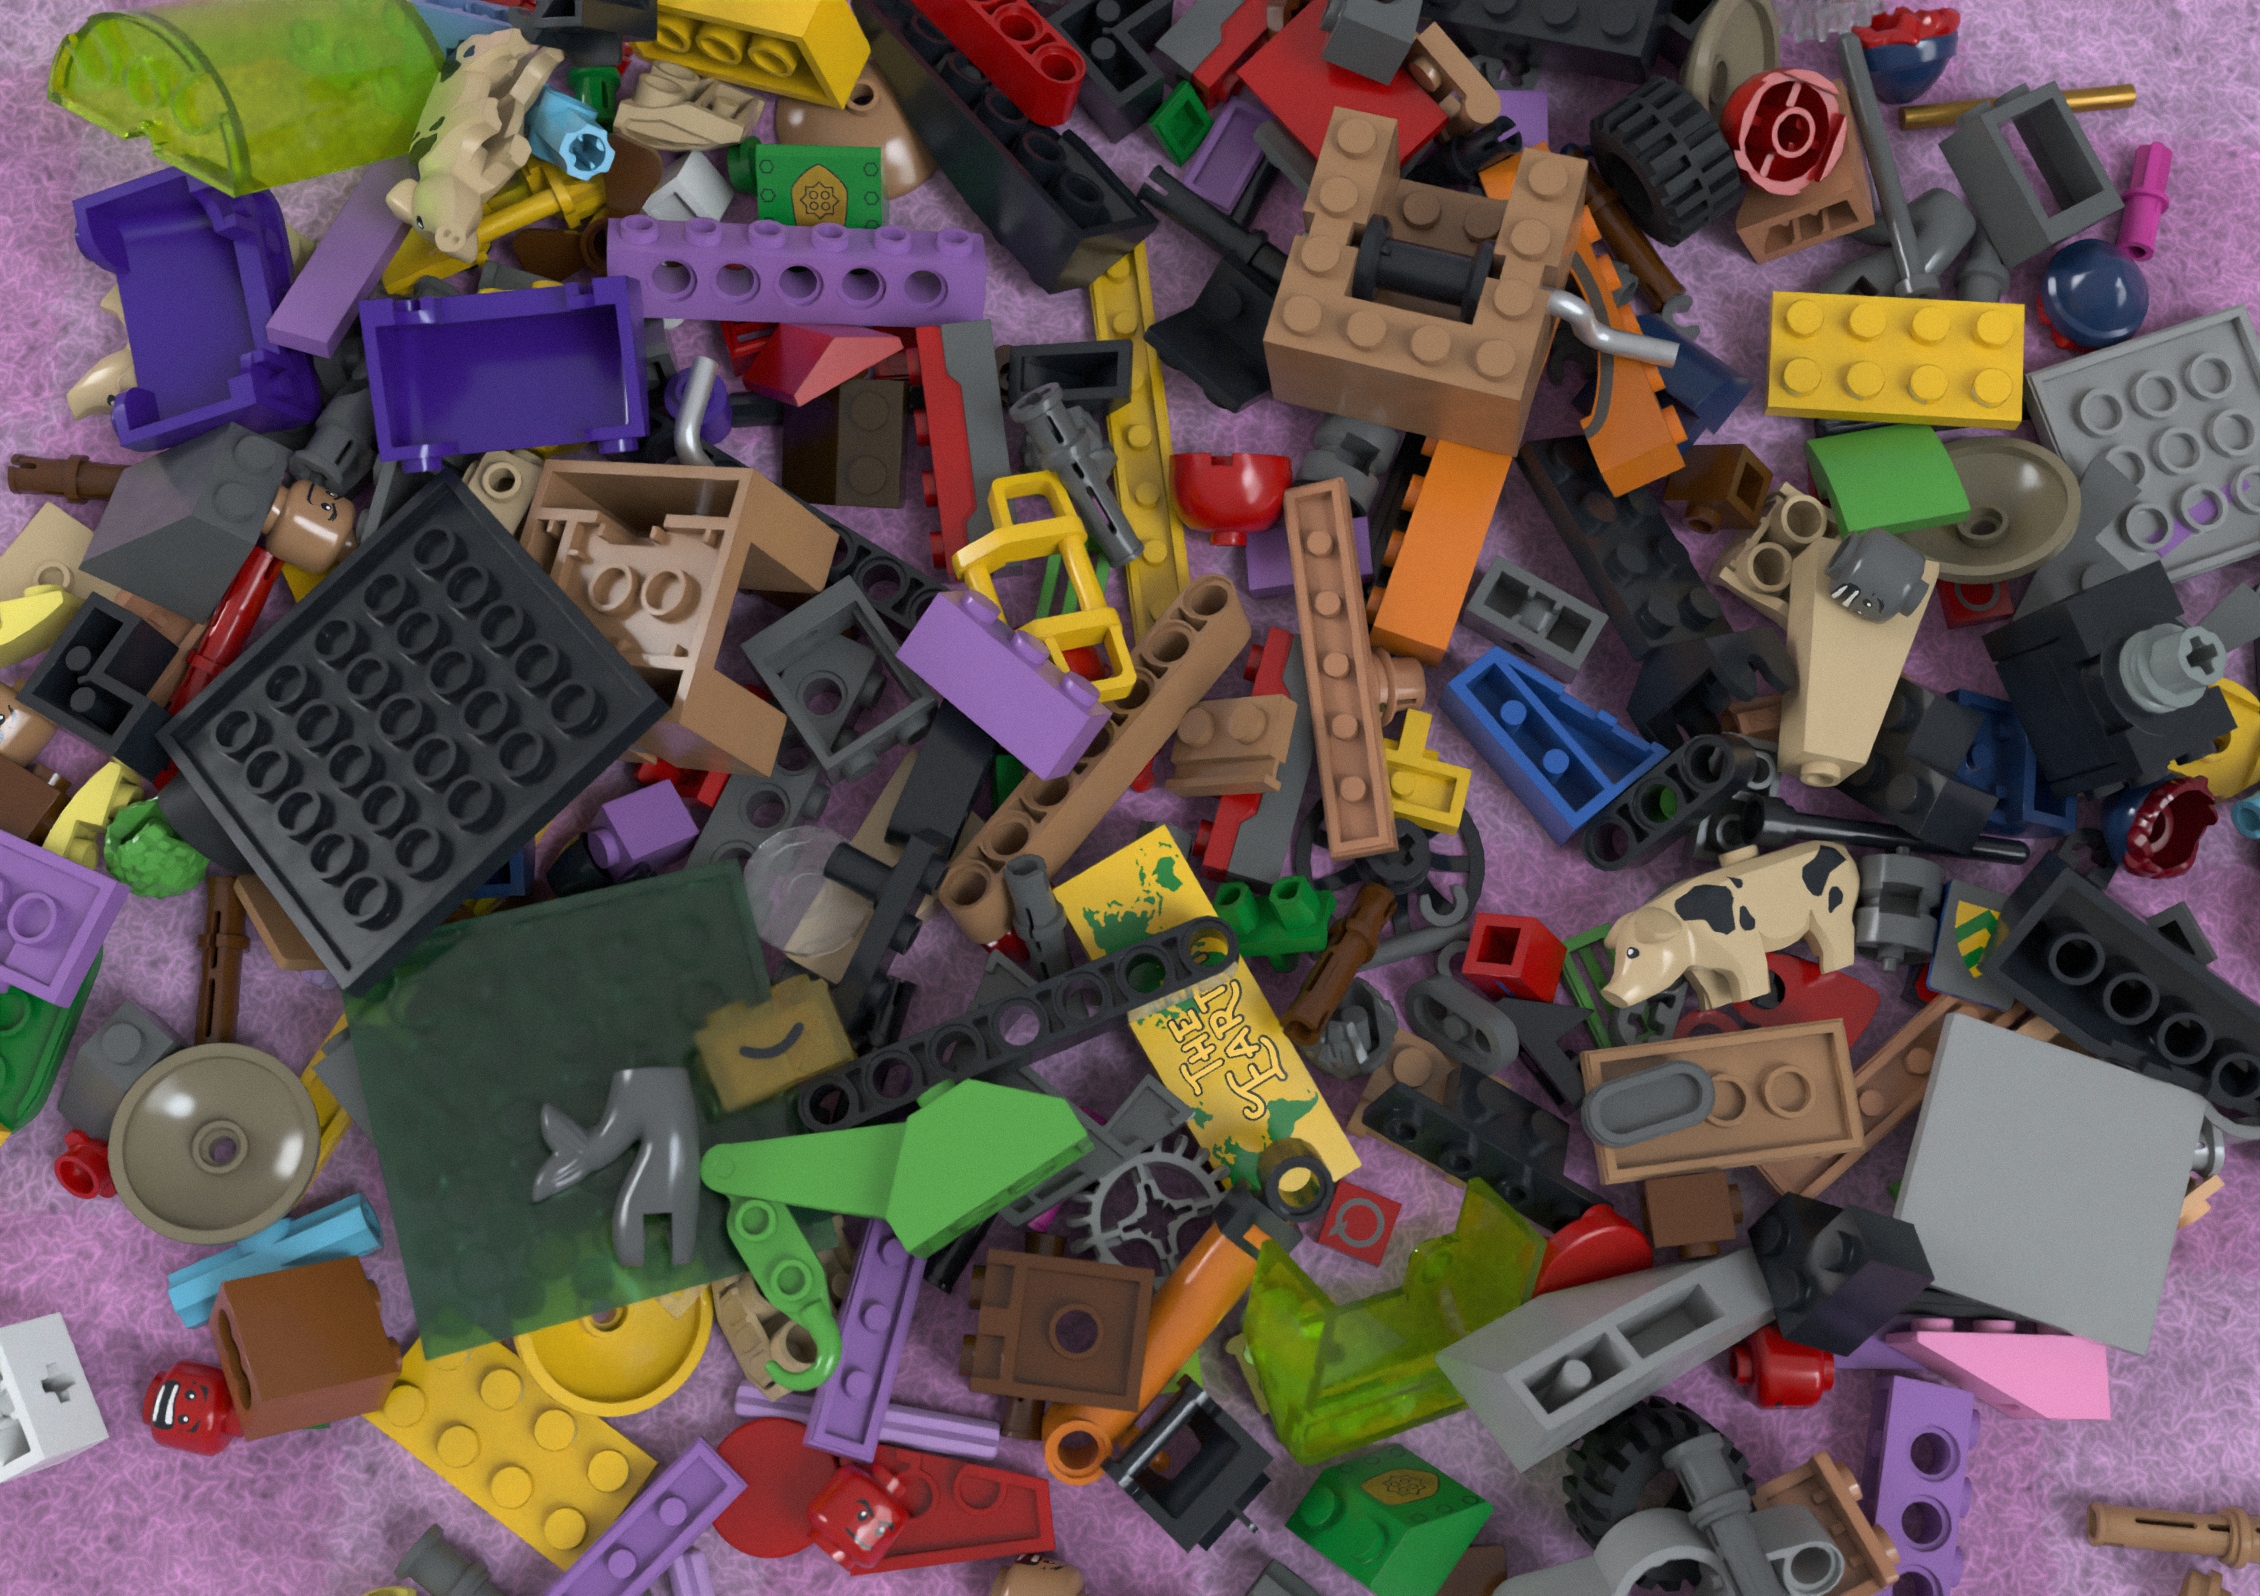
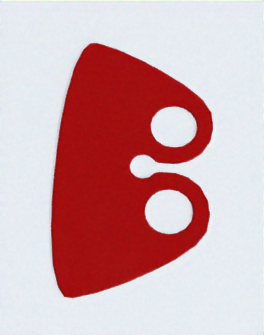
M1765 953L1768 970L1779 975L1784 983V999L1780 1005L1768 1010L1756 1008L1748 1000L1732 1002L1736 1011L1748 1023L1757 1024L1762 1028L1843 1018L1848 1049L1850 1050L1870 1024L1879 1006V993L1863 982L1836 970L1821 974L1819 964L1789 955ZM1709 1009L1701 1012L1697 1010L1692 1011L1678 1022L1672 1040L1687 1038L1692 1028L1699 1024L1708 1023L1715 1025L1723 1033L1742 1031V1028L1730 1016L1719 1010Z

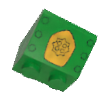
M756 144L759 220H773L789 226L813 227L820 223L830 222L843 225L846 228L877 229L881 226L889 225L890 202L881 147ZM792 266L787 268V270L791 272H804L808 268ZM857 268L849 273L863 275L870 272V270Z
M1399 1444L1324 1469L1284 1526L1332 1565L1375 1596H1435L1495 1507Z

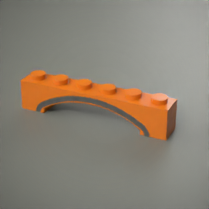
M1545 140L1530 147L1551 152ZM1523 151L1478 173L1488 198L1505 202L1509 201ZM1585 205L1582 230L1568 278L1579 290L1586 303L1593 309L1598 322L1615 329L1643 335L1630 303L1620 307L1617 306L1612 292L1623 286L1609 254L1606 253L1597 258L1591 243L1602 237L1588 205ZM1597 350L1598 378L1592 413L1590 416L1579 421L1600 473L1616 498L1686 467L1677 444L1688 440V437L1673 404L1664 409L1660 407L1655 392L1666 388L1657 365Z

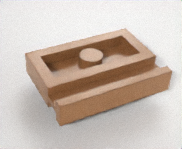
M1284 694L1199 701L1193 709L1184 715L1178 726L1170 760L1171 763L1176 765L1173 779H1166L1164 789L1180 798L1280 792L1281 782L1276 779L1278 765L1286 763L1298 704Z

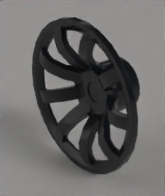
M1322 798L1316 802L1306 817L1297 840L1295 871L1296 876L1304 875L1313 891L1331 890L1334 892L1360 880L1364 884L1377 883L1387 887L1395 896L1393 901H1396L1398 904L1396 911L1392 915L1395 935L1411 931L1408 913V893L1412 891L1416 894L1427 893L1433 910L1438 914L1445 913L1452 907V904L1431 884L1427 877L1429 871L1469 873L1466 886L1468 909L1464 915L1465 921L1472 914L1481 895L1485 877V856L1479 831L1465 808H1463L1459 829L1465 838L1469 856H1447L1430 851L1429 841L1440 832L1421 828L1407 819L1395 818L1399 851L1355 858L1354 864L1314 881L1310 863L1312 844L1329 850L1327 832L1318 828L1325 818ZM1332 914L1328 920L1327 933L1333 922L1337 920Z

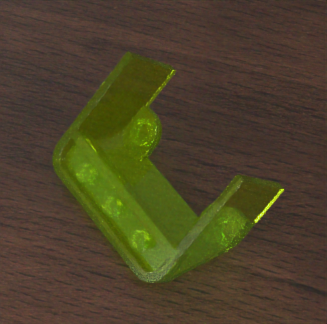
M1475 1177L1468 1181L1455 1232L1437 1238L1426 1239L1415 1247L1410 1254L1401 1287L1339 1307L1331 1301L1274 1238L1262 1241L1243 1322V1333L1279 1442L1300 1465H1313L1469 1409L1470 1406L1434 1361V1358L1443 1349L1531 1300L1548 1241L1480 1177Z

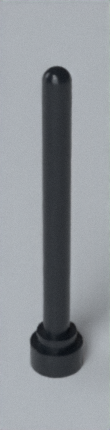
M1751 795L1744 804L1740 819V831L1744 843L1749 846L1754 844L1757 847L1774 849L1779 847L1781 843L1787 844L1793 838L1895 851L1898 846H1905L1910 848L1911 853L2009 865H2022L2030 857L2028 845L2020 840L1980 835L1969 856L1917 838L1897 825L1797 813L1792 805H1787L1783 798L1774 796Z

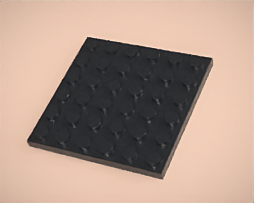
M447 465L156 732L154 736L341 988L360 1000L671 708L466 483Z

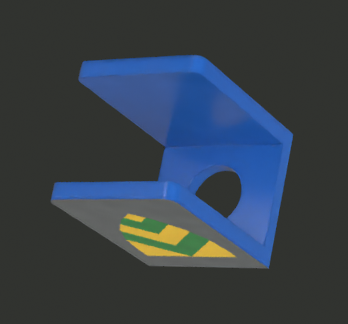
M1951 879L1943 884L1941 906L1937 910L1930 912V915L1939 922V927L1926 980V986L1929 990L1999 1011H2007L2012 1008L2014 997L1980 973L1976 968L2003 906L2010 897L2009 895L1955 879ZM1915 965L1909 966L1906 983Z

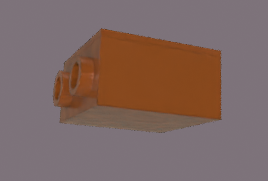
M358 1255L221 1282L208 1324L246 1442L383 1410L396 1378L401 1375L402 1356L397 1340L393 1336L387 1337L380 1318L381 1297L378 1286L373 1279H366Z

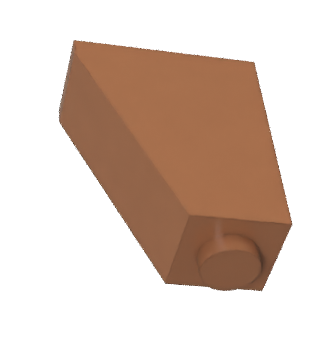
M1840 77L1830 82L1835 85L1840 94L1834 95L1838 103L1839 113L1846 114L1847 133L1842 154L1830 174L1821 182H1815L1813 178L1805 188L1799 189L1801 193L1792 196L1758 191L1750 186L1747 189L1735 225L1738 235L1758 265L1875 224L1866 153L1849 93Z

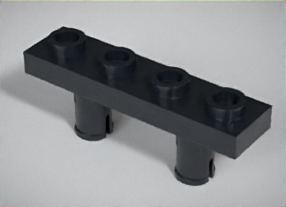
M930 827L912 834L898 863L894 867L864 853L845 841L840 842L831 853L824 868L823 876L873 902L874 913L842 980L837 984L790 958L784 959L771 978L767 993L817 1019V1032L798 1069L799 1072L813 1078L818 1074L859 1057L866 1042V1036L859 1033L861 1026L869 1011L876 1014L881 1009L893 987L894 978L887 975L894 958L897 953L904 956L913 945L923 923V920L915 915L925 895L933 897L940 889L949 872L951 861L944 858V855L952 841L951 838Z

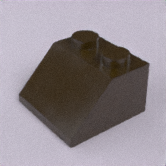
M850 378L800 407L784 402L781 487L809 504L905 508L910 384L905 381Z

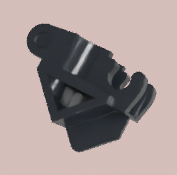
M536 0L537 6L534 8L533 14H531L529 9L511 6L507 10V18L513 28L520 29L521 34L532 44L563 50L577 68L616 67L622 62L623 42L657 41V0Z
M1185 1373L1176 1382L1180 1388L1176 1394L1114 1460L1108 1455L1099 1466L1189 1553L1197 1543L1207 1551L1236 1518L1251 1533H1255L1259 1529L1243 1511L1271 1481L1263 1471L1274 1458ZM1185 1424L1194 1432L1201 1444V1449L1174 1479H1167L1159 1475L1150 1466L1144 1470Z

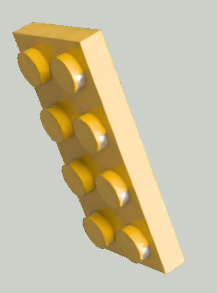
M1773 291L1769 302L1764 415L2016 430L2022 422L2025 304Z
M445 1302L402 1358L401 1375L396 1378L383 1410L362 1415L564 1572L629 1508L662 1463L604 1418L571 1410L548 1397L530 1378L517 1352L449 1302Z

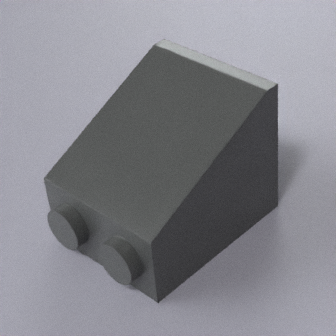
M230 421L124 469L78 569L204 625L255 547L293 451Z

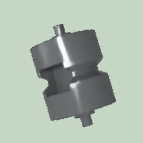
M1326 412L1313 438V445L1316 450L1309 451L1305 455L1292 483V488L1343 477L1348 483L1352 518L1365 517L1379 489V482L1376 477L1383 476L1387 472L1400 443L1399 435L1391 427Z
M1898 846L1896 854L1863 856L1858 860L1857 865L1860 877V889L1857 900L1863 904V907L1853 912L1852 922L1855 928L1854 955L1882 962V972L1889 974L1896 972V964L1920 965L1930 963L1939 927V922L1930 915V912L1937 910L1941 906L1945 870L1941 865L1933 861L1909 856L1910 848L1905 846Z

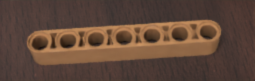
M1216 573L1205 574L1194 579L1182 590L1129 653L1137 677L1132 691L1126 698L1101 703L1113 714L1070 773L1066 776L1044 781L1030 770L951 864L949 872L937 893L940 902L969 941L977 944L992 943L1001 939L1014 926L1012 919L1016 909L1003 875V869H1007L1006 864L1013 858L1021 855H1039L1044 858L1050 882L1178 728L1184 715L1197 705L1245 647L1251 637L1252 626L1234 584L1229 578ZM1114 672L1112 673V675H1111L1109 678L1115 677Z

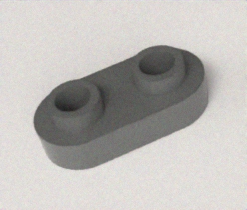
M1433 974L1412 984L1408 988L1405 996V1009L1412 1027L1423 1039L1434 1044L1436 1048L1458 1063L1464 1062L1489 1076L1511 1065L1516 1060L1519 1052L1517 1030L1510 1018L1501 1010L1445 974Z

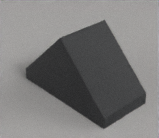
M1131 339L1010 346L1008 406L1011 408L1020 398L1036 388L1056 382L1059 383L1064 392L1061 401L1066 409L1081 406L1084 412H1089L1095 422L1100 421L1131 402L1133 342Z

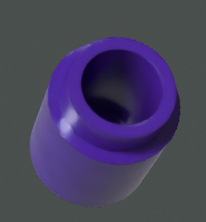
M691 367L680 370L673 375L665 387L664 403L670 419L674 422ZM717 374L700 429V438L712 445L718 444L730 433L733 415L725 384Z

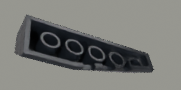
M851 0L850 5L881 71L905 115L939 168L972 211L988 227L994 239L1008 249L1028 271L1032 281L1043 288L1048 295L1089 286L1155 231L1160 221L1083 139L1070 129L1060 135L1050 126L1035 123L1028 118L965 54L957 52L951 47L952 42L910 0Z
M2049 849L2006 900L1976 966L1977 970L2085 1050L2104 1058H2113L2139 1069L2143 1074L2165 1083L2169 1081L2202 1095L2206 1100L2228 1109H2237L2260 1119V1004Z

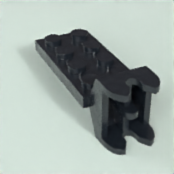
M1585 435L1526 441L1519 449L1517 457L1513 458L1606 614L1609 616L1634 661H1644L1626 710L1645 741L1650 744L1655 741L1672 751L1666 757L1668 758L1684 745V739L1678 731L1676 724L1684 728L1690 739L1704 734H1721V726L1715 714H1721L1732 704L1730 694L1744 702H1750L1758 695L1757 680L1754 674L1757 670L1763 679L1782 695L1795 686L1796 673L1793 663L1772 626L1738 632L1733 631L1721 611L1719 601L1707 589L1691 563L1687 549L1677 540L1661 514L1655 497L1644 485L1615 498L1600 473Z

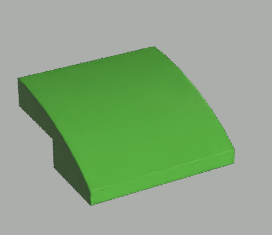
M1902 423L1806 440L1803 448L1819 499H1829L1842 541L1853 530L1861 534L1871 527H1880L1893 535L1965 522L1971 512L1970 504L1957 471L1941 440L1930 425Z

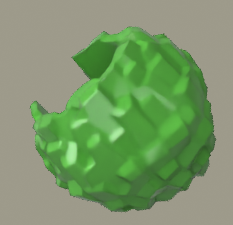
M158 796L145 802L136 801L127 807L119 808L113 823L107 826L105 847L103 848L106 869L110 871V874L118 882L132 887L129 893L142 898L150 896L161 900L169 896L181 895L183 892L195 888L200 881L205 879L206 868L210 860L188 844L169 824L159 807Z

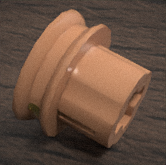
M1372 646L1371 654L1381 725L1385 727L1392 721L1395 713H1405L1408 708L1414 710L1422 708L1426 696L1424 670L1420 661L1415 657L1391 658L1389 653L1382 647Z

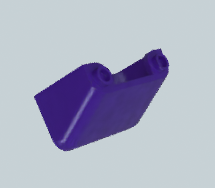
M204 155L72 201L77 224L75 240L80 252L86 259L94 262L102 269L116 274L138 388L132 387L119 392L115 397L114 408L111 411V423L116 435L119 437L121 447L137 452L170 449L230 421L257 434L295 429L317 421L322 412V403L312 354L269 343L266 331L267 323L296 280L284 217L275 196L266 185L208 155Z
M622 275L592 278L590 286L579 282L564 283L563 286L450 297L428 296L395 301L394 298L358 301L380 462L401 460L403 473L443 470L441 456L598 441L599 454L639 450L637 437L650 436L644 312L641 285L638 279Z

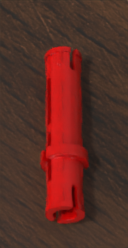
M255 545L223 594L198 649L190 650L185 660L190 664L169 709H167V712L172 716H175L241 655L240 653L269 597L271 588L278 578L283 565L286 563L272 556L265 547Z

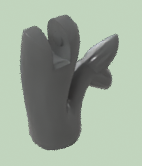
M1868 173L1875 224L1845 234L1844 236H1851L1869 245L1892 246L1883 213L1876 208L1873 180L1871 174ZM1931 188L1908 203L1907 207L1926 273H1934L1939 277L1974 237L1977 226L1972 213L1956 195L1942 188ZM1890 247L1844 264L1823 282L1816 293L1851 295L1854 290L1858 289L1865 296L1896 297L1894 288L1902 280L1893 248Z
M650 1067L615 1072L603 1116L598 1124L589 1129L584 1128L553 1104L546 1102L541 1111V1130L552 1154L535 1176L532 1187V1201L539 1202L580 1182L591 1171L599 1170L615 1161L635 1141L640 1140L639 1151L619 1191L613 1210L612 1241L616 1258L621 1267L643 1268L644 1244L646 1241L643 1214L667 1213L666 1240L668 1243L670 1265L677 1266L692 1263L698 1233L701 1175L699 1130L688 1070L679 1067Z

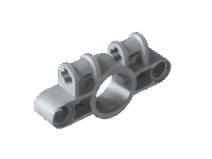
M1796 1503L1783 1504L1747 1514L1785 1596H1821L1830 1592L1839 1583L1844 1573L1842 1554L1815 1514L1806 1506ZM1653 1508L1634 1513L1619 1521L1604 1535L1592 1556L1514 1576L1503 1581L1494 1590L1492 1596H1627L1633 1583L1649 1568L1661 1566L1668 1560L1684 1558L1699 1561V1570L1702 1576L1697 1589L1690 1596L1736 1595L1707 1532H1699L1697 1527H1693L1688 1517L1689 1513L1671 1508Z

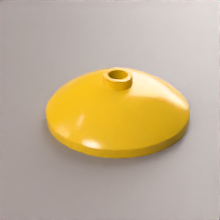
M604 1209L578 1216L554 1230L535 1249L520 1275L512 1307V1330L517 1353L522 1365L534 1383L548 1397L571 1410L598 1417H618L649 1409L668 1398L684 1384L698 1365L706 1349L712 1328L714 1311L712 1286L704 1262L695 1249L692 1263L671 1266L666 1240L667 1222L651 1214H643L644 1229L646 1230L643 1268L621 1267L616 1258L612 1241V1215L614 1209ZM602 1297L608 1304V1314L602 1321L597 1323L591 1316V1306L595 1300Z

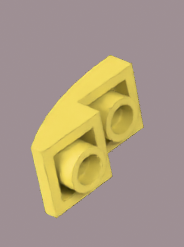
M50 584L26 588L23 591V598L0 602L2 621L0 622V669L26 660L53 646L86 600L66 592L65 588L61 585Z
M111 761L88 780L65 807L50 830L42 848L94 871L99 859V846L96 843L98 833L103 835L107 833V826L113 823L119 808L127 807L136 801L144 802L145 794L141 787L143 779L119 763Z

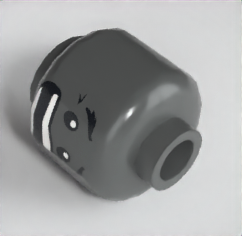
M1871 527L1861 534L1854 530L1851 531L1832 555L1824 572L1825 575L1831 578L1829 585L1830 595L1839 603L1874 624H1883L1892 619L1898 612L1905 617L1910 616L1919 606L1929 588V584L1921 579L1926 562L1924 555L1880 527Z

